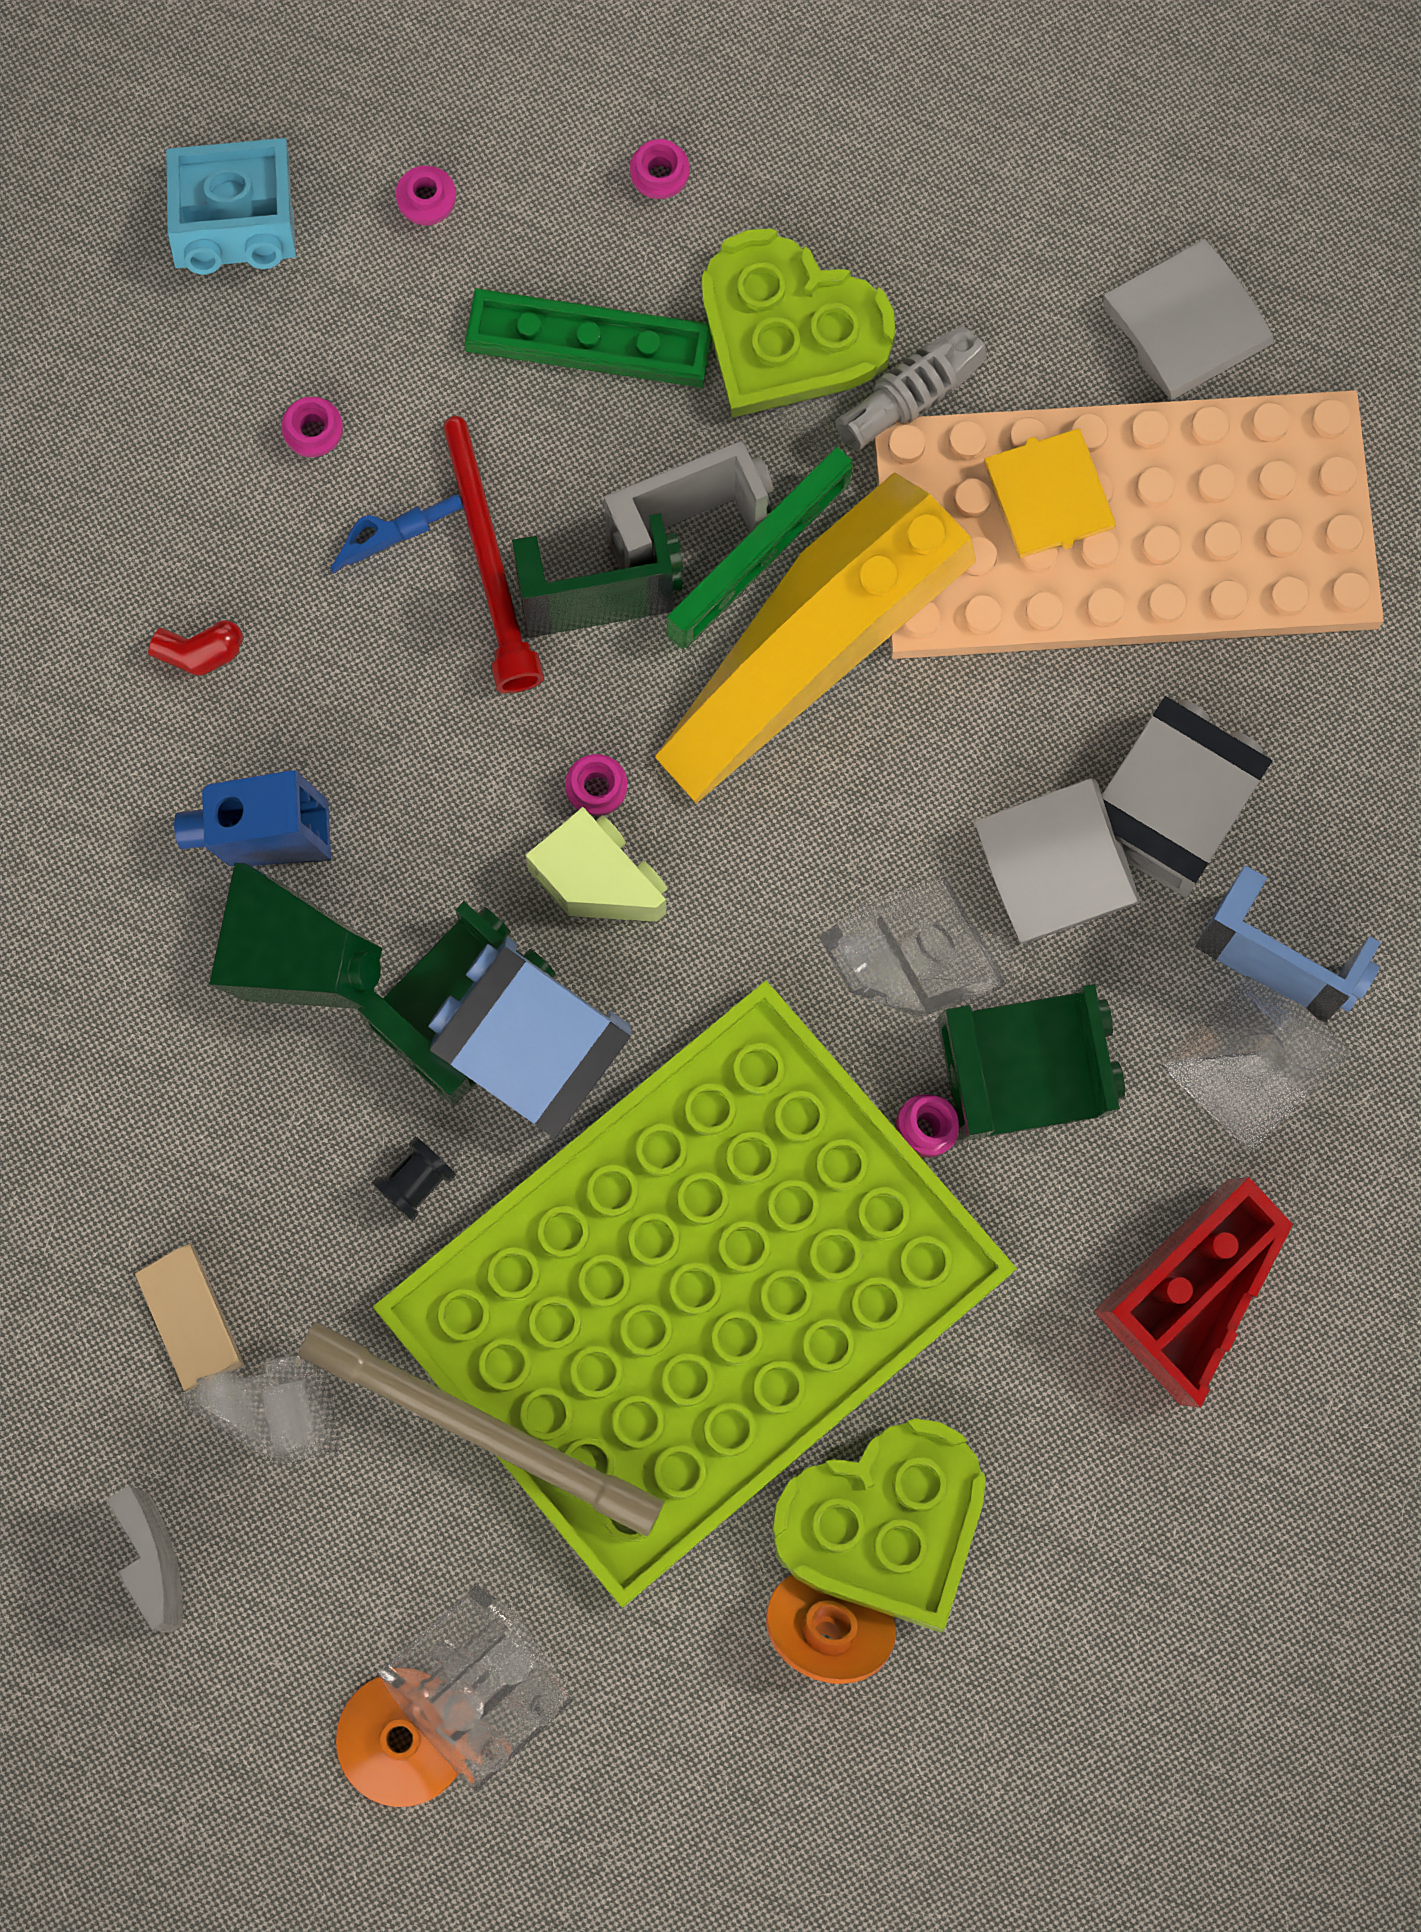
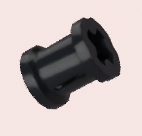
M416 1136L409 1142L411 1150L386 1177L377 1176L371 1182L410 1221H413L419 1215L417 1207L443 1180L451 1182L456 1176L455 1172Z

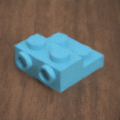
M286 138L166 149L167 228L175 269L188 268L193 273L206 275L217 271L221 264L248 262L255 268L269 269L278 265L281 259L296 258L295 223L291 200L290 163Z

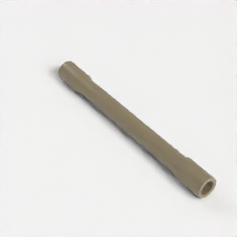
M318 1322L313 1324L301 1345L298 1357L346 1382L357 1383L591 1504L597 1512L648 1537L663 1508L665 1501L617 1476L606 1475L373 1355L365 1346Z

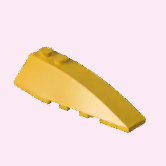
M894 472L801 552L655 755L656 760L694 803L697 804L975 564L976 557L972 537L930 493Z

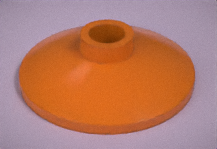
M793 1575L784 1579L776 1587L767 1606L766 1628L775 1650L792 1668L818 1681L848 1684L871 1677L885 1665L895 1645L896 1626L893 1616L816 1591L794 1578ZM820 1634L828 1635V1636H830L832 1639L825 1638V1637H823V1636L820 1635Z
M396 1672L382 1675L362 1686L350 1698L343 1709L336 1733L338 1759L350 1783L370 1800L393 1807H409L422 1804L445 1791L459 1774L468 1748L467 1723L458 1701L439 1682L427 1676L411 1672ZM397 1726L409 1729L413 1737L411 1747L403 1753L393 1751L388 1744L389 1733Z

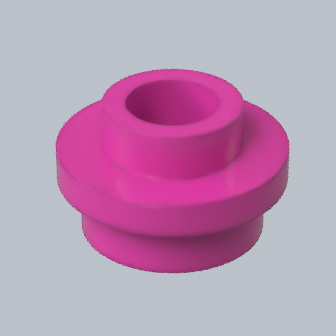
M650 140L640 146L632 156L630 162L632 183L640 193L649 198L667 199L682 191L689 179L690 166L685 152L669 140ZM664 166L669 169L670 174L666 177L657 178L651 176L649 171L653 167Z
M427 165L412 168L400 178L397 184L396 201L398 208L408 220L416 224L431 226L440 223L452 212L455 206V185L451 177L440 168ZM423 187H432L436 190L434 196L429 199H421L415 195V192Z
M304 397L295 401L285 411L281 429L284 440L292 451L305 457H319L331 452L338 445L343 434V423L339 411L331 402L319 397ZM310 422H318L324 426L323 431L314 437H309L302 433L304 426Z
M591 754L580 758L570 767L566 776L565 789L568 800L576 810L579 811L584 807L591 816H605L614 812L623 803L627 794L628 784L624 769L616 760L606 755ZM593 778H601L607 782L608 789L600 796H592L585 790L586 783Z
M921 1094L912 1097L902 1105L896 1117V1130L920 1157L933 1158L944 1154L954 1145L959 1132L958 1116L953 1106L947 1100L930 1094ZM917 1119H924L931 1124L933 1128L932 1137H928L919 1129Z

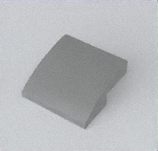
M1206 239L1199 241L1103 294L1105 312L1137 347L1139 364L1170 400L1179 397L1274 344L1273 334L1253 300L1228 265Z
M1092 778L974 821L996 886L1022 944L1141 903L1123 845L1115 839L1098 782Z
M128 1485L106 1499L140 1558L117 1573L151 1630L172 1633L183 1626V1596L177 1558L162 1516L150 1494Z

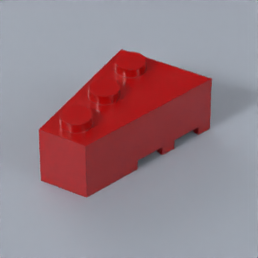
M1250 1177L1227 1179L1093 1312L1179 1405L1201 1408L1210 1391L1208 1386L1225 1352L1230 1351L1238 1335L1235 1332L1252 1298L1258 1296L1293 1223Z

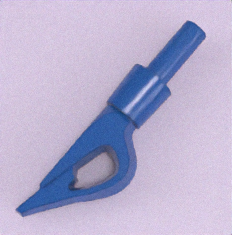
M455 494L422 511L419 506H416L389 522L372 515L361 517L352 527L344 546L330 568L332 574H335L346 565L351 566L380 553L403 539L406 541L430 531L428 524L463 508L458 495ZM367 528L376 530V533L363 544L354 543L363 530Z

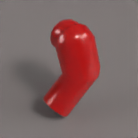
M228 620L218 621L213 626L190 639L160 627L151 639L148 655L190 674L203 676L231 662L238 655L239 648L243 643V633L237 624Z

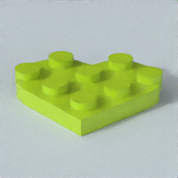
M771 228L749 229L725 239L721 244V250L709 261L707 270H704L702 274L703 308L711 332V339L732 418L850 390L872 380L874 376L882 374L888 368L890 354L895 343L894 310L885 292L879 286L876 290L867 281L852 277L851 271L846 269L820 270L811 251L806 246L802 249L795 241L778 236V231Z
M911 1419L907 1420L906 1423L890 1426L878 1437L873 1438L859 1462L832 1459L824 1464L807 1467L801 1474L788 1482L775 1505L772 1535L776 1546L777 1560L790 1571L794 1578L816 1591L943 1633L984 1502L986 1478L984 1471L981 1472L977 1455L966 1444V1438L947 1425L938 1421Z

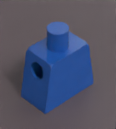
M296 770L207 784L202 790L203 809L177 812L175 814L174 831L180 849L206 847V849L228 866H234V863H246L250 866L331 860L329 801Z

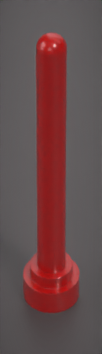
M450 416L446 419L443 429L499 647L494 651L495 660L491 663L496 690L500 693L523 692L538 686L545 679L540 657L537 652L531 651L529 643L522 641L467 422L460 416Z

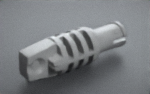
M959 326L929 344H925L916 354L907 357L903 364L899 363L890 370V373L881 376L874 386V393L869 395L867 399L835 420V425L841 438L847 445L851 444L854 451H860L876 436L898 421L902 424L907 421L909 423L912 422L919 414H923L930 409L932 404L941 401L945 394L949 395L986 361L985 343L966 327Z

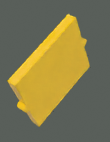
M1080 428L1039 441L1035 437H1029L1023 446L984 458V465L1019 559L1058 546L1068 550L1073 547L1074 541L1115 529V519Z

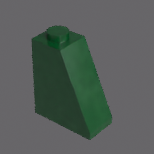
M234 863L209 985L241 1000L250 1002L370 1010L374 988L377 986L381 974L380 958L382 948L277 879L246 863Z

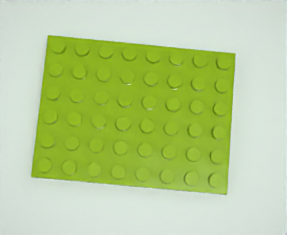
M765 980L376 1303L373 1308L441 1390L606 1475L617 1476L665 1501L648 1537L597 1512L591 1504L496 1456L623 1609L1009 1278L1017 1268L775 989Z

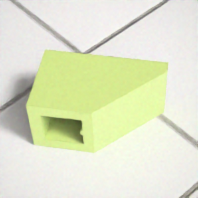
M584 807L525 855L528 871L568 916L657 922L666 914V899L662 894L667 890V887L660 876L645 861L636 866L621 850L626 841L617 828L603 815L595 821Z

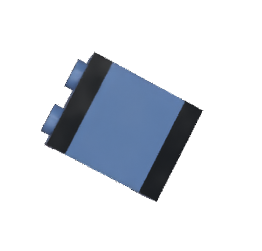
M1245 865L1224 895L1195 948L1324 1022H1327L1339 1008L1349 1012L1357 999L1361 1000L1381 967L1371 961L1381 942L1369 936L1344 964L1339 975L1334 974L1243 921L1267 880V877Z
M506 937L497 950L487 944L474 960L466 973V976L474 982L461 1000L458 1001L450 995L436 1012L428 1025L429 1028L436 1032L432 1038L429 1050L556 1139L630 1039L631 1025L611 1010L605 1016L517 953V943Z

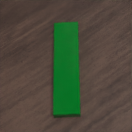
M474 288L464 345L465 352L703 388L712 339L708 323Z
M836 446L667 616V636L682 650L684 648L687 649L850 485L853 460Z

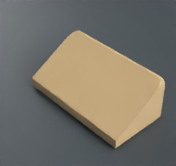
M190 1243L174 1250L135 1273L185 1392L245 1365L198 1253Z

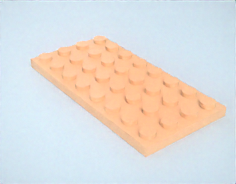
M1357 390L921 416L910 423L907 421L902 424L898 421L873 439L877 487L895 472L930 493L972 537L976 557L975 564L890 636L891 659L1379 629L1384 622ZM1080 428L1115 519L1116 527L1115 529L1074 541L1073 547L1068 550L1058 546L1019 559L984 465V458L1023 446L1029 437H1035L1039 441Z

